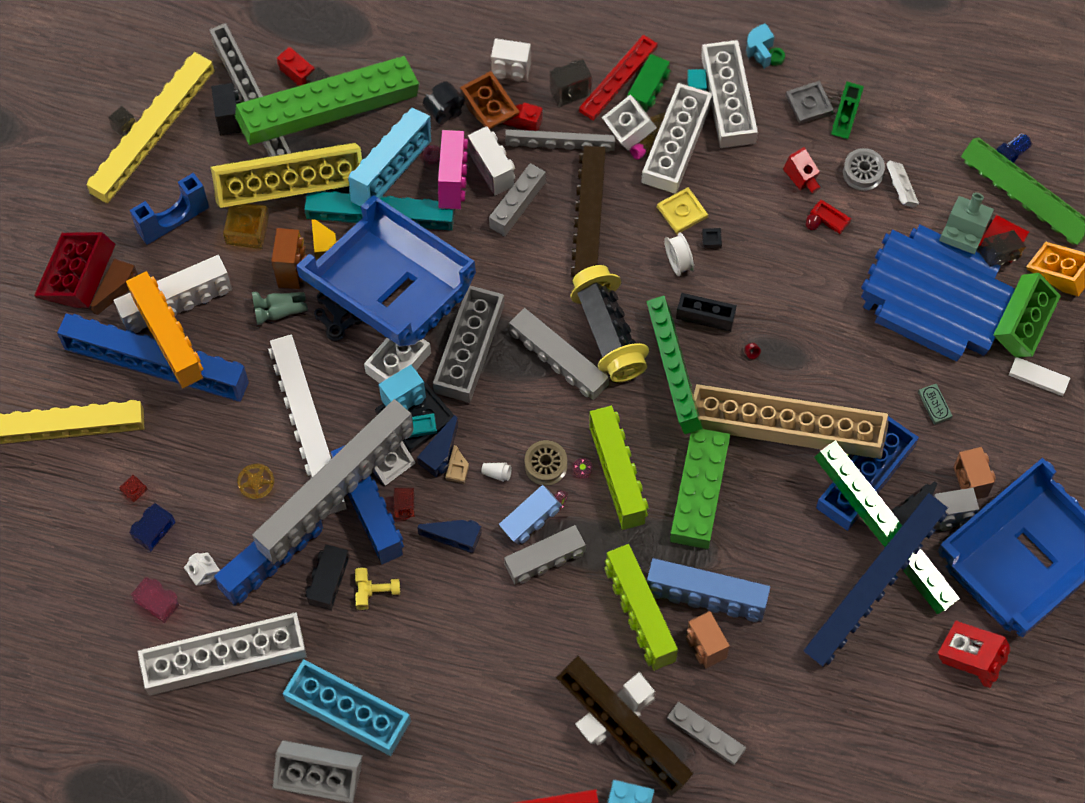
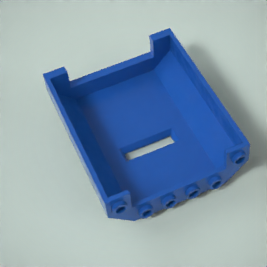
M372 195L361 205L363 218L317 261H315L314 256L308 254L296 265L298 275L305 282L397 345H415L425 337L431 328L437 326L439 320L448 315L457 303L463 300L476 273L475 261L375 195ZM408 278L413 281L388 307L382 304Z
M1043 458L941 543L938 549L940 557H945L948 563L945 567L957 582L1005 630L1009 632L1015 630L1017 635L1022 638L1085 584V510L1074 497H1070L1065 492L1064 487L1060 483H1056L1053 480L1056 474L1055 468ZM1024 533L1053 564L1047 568L1018 537Z

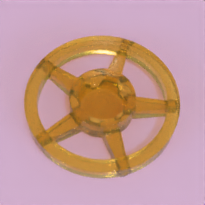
M263 464L248 465L242 469L238 476V487L246 497L253 499L262 498L269 494L274 486L273 473ZM252 468H261L257 473L253 474L248 471ZM264 470L270 474L271 481L263 479L262 473ZM246 473L249 476L248 481L241 485L242 476ZM263 484H270L266 491L259 494V489ZM250 486L252 489H255L256 495L247 493L243 488Z

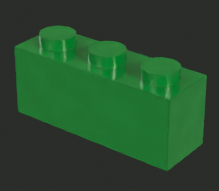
M650 54L627 97L631 95L646 113L649 107H653L656 101V94L661 93L664 80H668L671 74L669 69L670 61Z

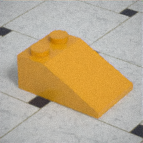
M1045 242L1026 266L1027 270L1032 273H1040L1049 284L1062 292L1079 297L1085 289L1084 252Z

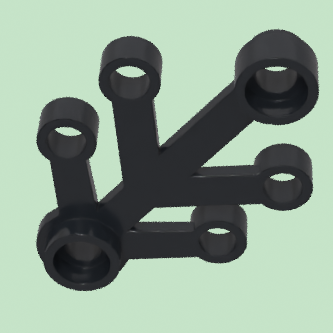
M319 292L317 294L318 303L324 304L334 316L332 323L327 318L324 309L318 308L314 311L315 319L321 321L327 328L326 335L329 340L340 341L343 339L346 329L354 324L359 325L362 323L361 319L355 320L354 317L356 316L353 314L351 318L341 323L342 317L350 312L337 303L335 306L323 293ZM321 296L326 297L324 300L319 299ZM318 313H323L322 316H317ZM335 331L339 332L337 335L332 334Z

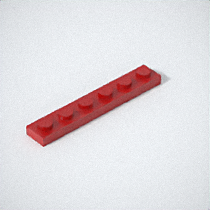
M642 35L579 107V112L594 121L644 64L649 55L657 49L658 43Z

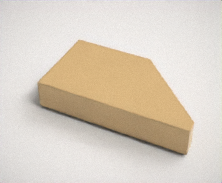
M454 445L445 478L448 481L465 484L469 463L463 457L458 447Z

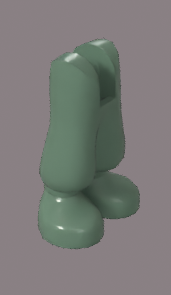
M252 292L257 326L262 325L266 320L275 321L308 310L307 304L303 302L306 299L304 292L272 293L267 295L265 299L258 292Z

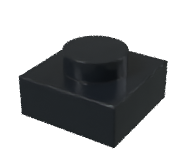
M721 228L702 229L703 248H722Z

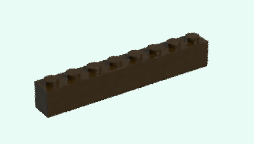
M584 146L583 153H579V164H582V169L578 168V179L581 180V185L577 184V195L580 196V201L576 200L575 208L579 215L575 217L574 228L578 229L577 233L573 234V244H576V249H572V260L575 261V266H571V277H575L580 271L588 267L598 265L606 147Z
M578 655L555 677L671 796L679 791L694 774Z

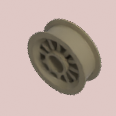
M549 440L534 443L525 454V471L527 476L534 483L544 486L559 482L567 471V455L565 450L558 443ZM543 461H549L550 464H549V465H543L542 462H543Z

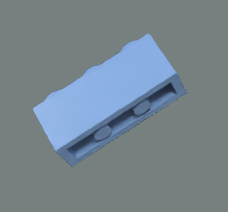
M542 485L499 525L512 541L519 545L526 542L534 530H539L545 524L544 521L547 518L555 516L562 505L548 488Z

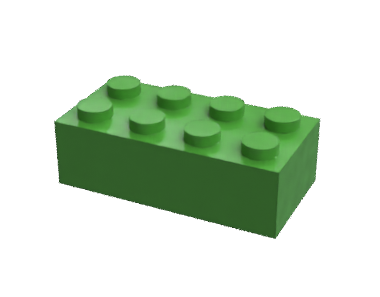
M1040 273L1022 275L994 332V336L1015 358L1033 357L1061 295Z

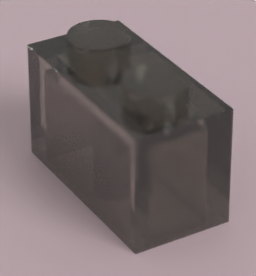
M1012 230L985 238L978 251L991 267L995 265L1000 266L1008 261L1018 260L1026 246L1016 232Z

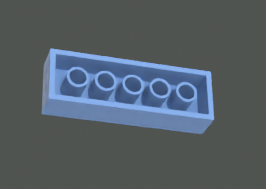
M654 558L652 559L647 578V584L653 597L656 599L662 597L673 603H687L693 608L704 607L710 612L718 613L720 611L727 613L731 617L741 616L751 622L763 620L770 586Z

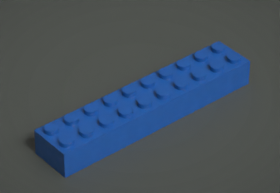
M65 314L57 332L65 350L179 384L157 342L152 337L137 335L131 330H120L110 324L108 326L103 325L94 319H83V317L77 314ZM197 351L201 360L200 363L204 369L201 371L203 379L188 387L241 402L249 383L244 366L236 361L228 362L222 357H211L202 351Z

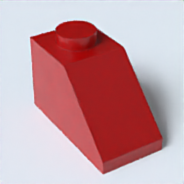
M528 103L515 105L519 114L503 122V124L525 131H538L543 120V108Z

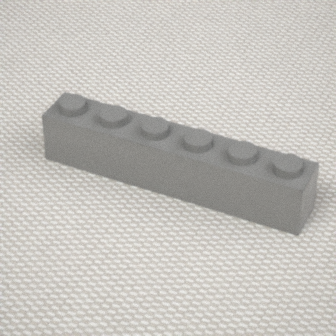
M526 308L509 322V332L515 339L519 338L528 350H533L537 353L541 361L548 362L557 374L561 373L570 385L578 387L585 397H590L594 400L609 385V377Z

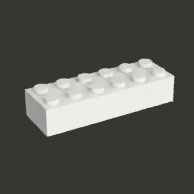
M738 40L703 44L701 58L703 67L706 69L708 91L712 93L711 106L720 148L756 144L758 131Z
M680 83L677 84L643 169V184L677 193L710 109L712 93Z
M219 255L157 281L159 290L163 292L167 300L166 302L168 306H171L175 316L182 311L191 310L198 304L207 303L219 295L223 296L232 290L228 273ZM130 293L114 299L126 330L138 333L143 328L148 327Z

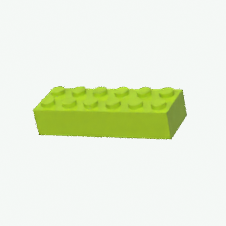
M611 405L589 412V428L621 528L625 530L645 524V517H648V503L646 498L642 499L641 492H643L640 480H636L637 470L635 464L630 462V448L625 446V433L623 428H619L618 423H620L618 412H614Z
M627 544L607 552L606 567H604L605 573L614 582L612 584L616 596H620L622 600L620 602L621 608L630 617L628 619L632 631L636 630L638 635L636 640L639 647L644 648L646 652L644 657L648 666L652 665L655 671L676 662L678 648L630 545Z

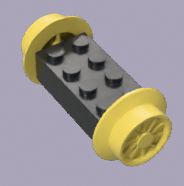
M596 265L580 271L573 278L575 288L571 293V299L577 304H582L603 357L598 363L599 370L609 373L611 380L614 382H624L638 377L647 369L645 358L649 353V349L645 344L636 343L630 335L631 328L624 320L625 313L618 305V296L615 293L621 284L620 277L610 274L608 268L604 265Z

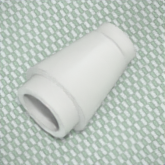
M483 463V475L502 482L510 479L511 465H507V463Z

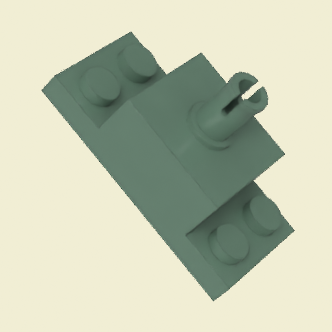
M973 193L971 200L961 196L958 197L939 241L972 254L976 253L994 211L993 208L981 204L984 199L982 194Z

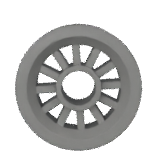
M861 148L852 151L846 157L843 168V177L846 183L852 188L861 191L876 188L883 178L885 171L884 160L877 152L871 149Z

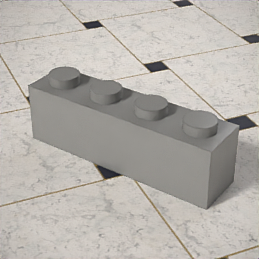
M531 163L528 165L490 215L489 225L492 230L503 236L507 235L546 183L545 171Z
M576 525L504 557V564L514 584L519 582L522 584L529 581L530 577L534 575H543L554 566L560 567L571 558L577 559L586 552V544Z

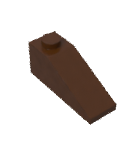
M117 259L113 260L91 304L95 315H98L110 306L114 299L121 297L129 291L126 281L138 276L135 265Z

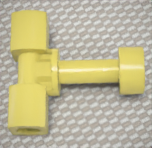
M367 568L355 569L356 586H358V592L356 593L357 610L369 609L368 596H372V592L392 591V595H400L399 579H391V583L372 584V580L368 581Z

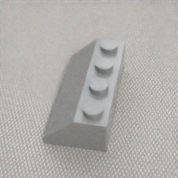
M282 740L276 752L273 788L353 803L360 776L362 755Z

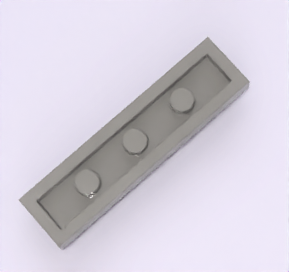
M680 702L676 704L667 717L669 722L732 765L737 763L746 750L744 745Z

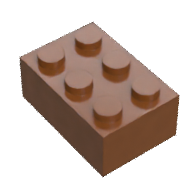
M276 229L271 262L278 288L300 289L301 282L304 283V280L299 277L296 267L307 256L305 255V246H303L304 239L300 236L299 230Z

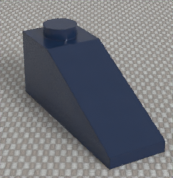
M455 415L417 457L418 464L435 477L440 473L443 474L449 466L458 428V418Z
M472 520L419 524L417 528L418 535L472 554L482 534L481 526Z

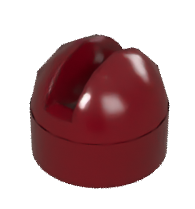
M808 215L806 219L807 228L810 230L817 229L822 219L815 215Z
M751 342L745 346L744 352L749 359H756L760 355L761 349L757 344Z

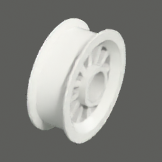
M678 233L677 237L671 239L665 237L666 253L675 274L681 276V272L687 270L693 272L694 261L692 253L683 234Z

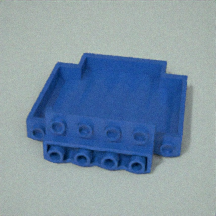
M920 224L917 229H912L909 237L893 229L890 234L886 233L882 240V244H884L883 249L879 248L875 256L877 262L872 264L868 271V274H870L869 280L865 279L861 287L864 290L861 297L865 300L863 308L870 311L874 303L878 305L875 311V315H877L875 323L956 362L962 356L965 348L985 356L994 341V332L1015 288L995 279L1001 263L977 251L975 254L943 243L939 241L941 234Z

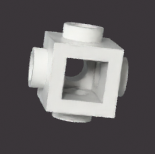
M208 552L193 554L184 567L196 586L211 583L214 575L220 571Z

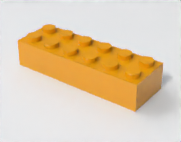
M146 271L127 280L126 283L134 303L182 389L203 379L201 371L204 369L200 363L201 360L197 352L193 351L189 338L185 337L180 322L176 320L171 306H168L167 300L163 292L159 290L154 276L150 277Z

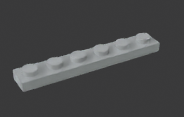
M506 130L505 135L506 145L512 147L528 146L531 148L546 147L549 149L565 148L572 150L583 149L584 146L606 147L605 152L615 151V135Z

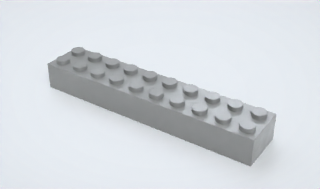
M395 399L388 404L252 534L257 549L273 564L281 561L286 556L287 551L291 547H296L300 543L301 538L306 533H310L320 519H325L334 506H338L348 492H353L362 479H366L376 465H381L390 452H394L404 438L408 439L412 435L414 430L412 414Z

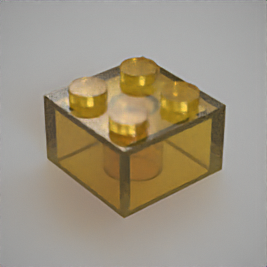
M247 203L229 206L223 232L226 245L263 249L269 220L267 206Z

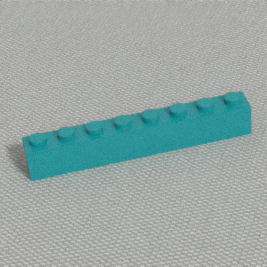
M337 191L307 193L304 209L306 219L358 223L363 218L361 206L351 202L350 194ZM394 196L380 198L425 229L453 231L455 209L439 208V201H432L430 199L419 200L410 197L395 198Z

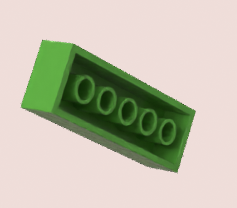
M707 429L691 432L670 542L709 549L730 434Z

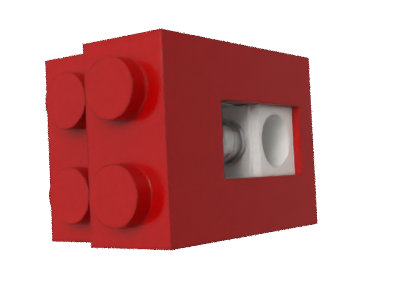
M955 621L937 654L943 664L977 675L983 686L991 688L993 682L998 679L1001 667L1007 662L1010 645L1004 636Z

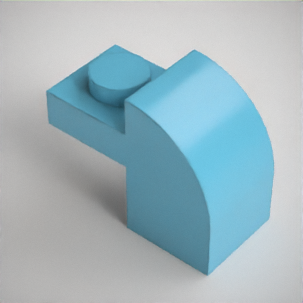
M765 23L754 28L749 33L746 46L748 58L754 56L763 68L770 66L771 54L767 49L772 47L774 43V35Z

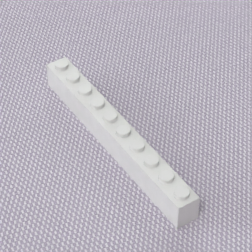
M291 334L271 340V348L268 351L271 360L275 359L276 361L273 367L276 376L280 375L281 381H278L281 392L285 391L287 396L284 398L286 408H290L292 414H289L291 424L296 425L297 428L294 431L296 441H301L302 447L299 448L302 459L306 458L308 463L304 465L307 476L311 475L313 477L331 460ZM344 499L338 506H334L329 514L345 510Z

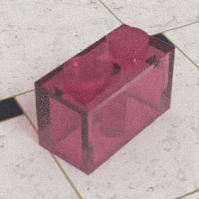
M145 577L132 592L131 596L134 602L165 623L179 606L178 596L169 589L166 591L161 588L162 584L156 579L150 580L148 577Z

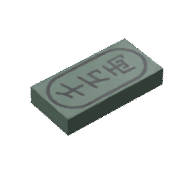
M937 384L918 391L934 425L952 419V414Z

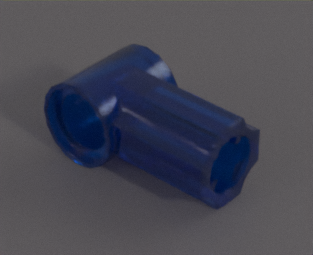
M1021 133L1009 143L1001 144L996 151L1014 163L1019 155L1032 146V142L1028 135Z

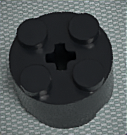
M448 81L432 88L433 93L430 96L427 94L423 100L425 109L440 125H443L452 117H459L465 102L464 97Z

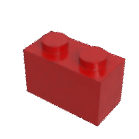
M288 47L277 57L279 70L298 86L312 83L316 80L315 68L291 47Z

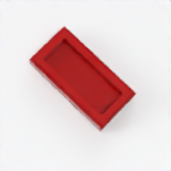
M822 199L810 212V215L821 218V223L838 234H841L851 222L850 217Z

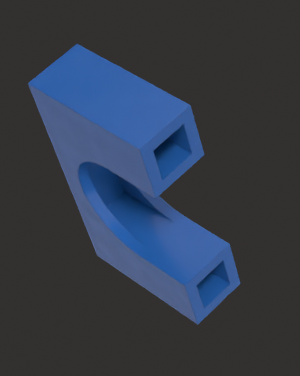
M194 172L178 181L181 191L180 197L168 210L155 214L146 201L129 210L137 233L146 245L210 208L204 186Z

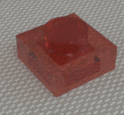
M134 475L119 487L120 491L133 503L148 490L147 486Z

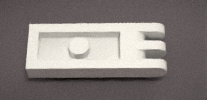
M888 161L887 168L893 180L892 184L899 194V201L905 206L914 208L919 203L903 165Z

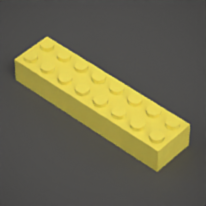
M356 143L212 166L211 172L216 203L220 208L349 186V174L362 161L361 148Z

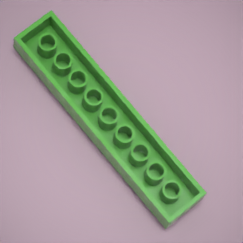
M405 56L236 104L235 117L250 146L416 97L419 83Z

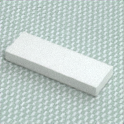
M1018 357L1015 358L1009 373L1011 377L1060 396L1064 395L1070 377Z

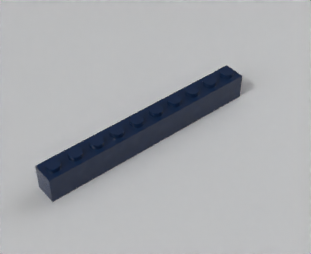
M930 493L925 496L803 651L821 666L831 663L835 658L834 651L837 648L841 650L848 641L845 637L849 632L854 634L861 625L858 623L861 617L864 616L866 618L873 610L870 607L875 600L879 602L885 595L884 588L887 585L892 586L898 578L896 573L900 569L904 571L911 561L908 558L911 554L914 553L916 555L923 547L921 544L925 537L929 539L935 532L933 528L937 522L942 523L947 517V506Z

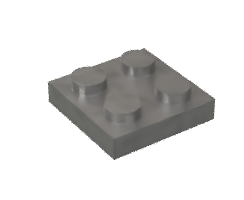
M820 81L786 91V97L799 124L833 114V108Z

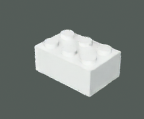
M484 127L468 135L469 155L494 196L512 188L514 185L515 174L513 170L515 166L511 159H507L504 147L502 145L499 146L497 143L498 140L495 133L491 132L488 127Z
M386 338L364 363L366 374L381 383L409 365H412L417 370L431 354L430 343L422 339L415 345L399 346Z

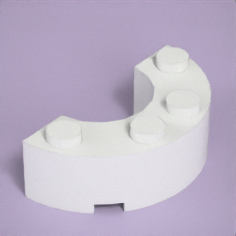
M640 672L625 683L622 690L617 694L638 717L641 716L640 711L655 700L653 697L655 691ZM590 713L576 723V726L591 744L596 743L600 745L611 735Z

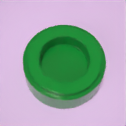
M780 48L769 50L771 54L770 64L773 66L782 65L785 60V52Z

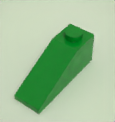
M846 81L832 128V135L849 139L864 86Z

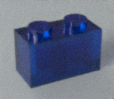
M154 503L144 511L143 517L132 525L129 533L134 541L151 552L176 522L172 514Z

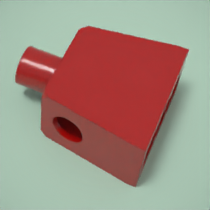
M805 147L791 154L783 167L785 173L798 189L802 190L808 187L811 193L818 191L821 186L816 179L820 172Z

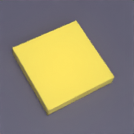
M689 187L657 204V208L676 234L708 218L707 212Z

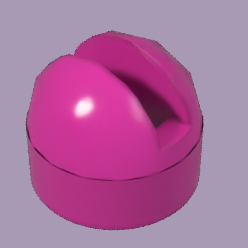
M635 144L630 148L631 155L637 160L641 159L646 153V148H643V144Z

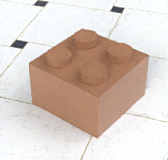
M982 447L959 452L953 467L961 490L974 488L976 499L988 497L996 481L993 470L990 471L988 465V455L984 453Z
M705 613L689 621L686 640L690 647L693 646L697 652L695 656L700 664L703 663L705 668H708L727 659L730 645L712 613Z

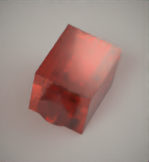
M394 488L395 517L400 519L415 517L414 488Z

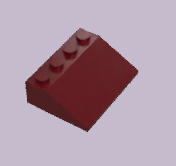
M103 232L61 233L34 296L75 308H89L116 244Z

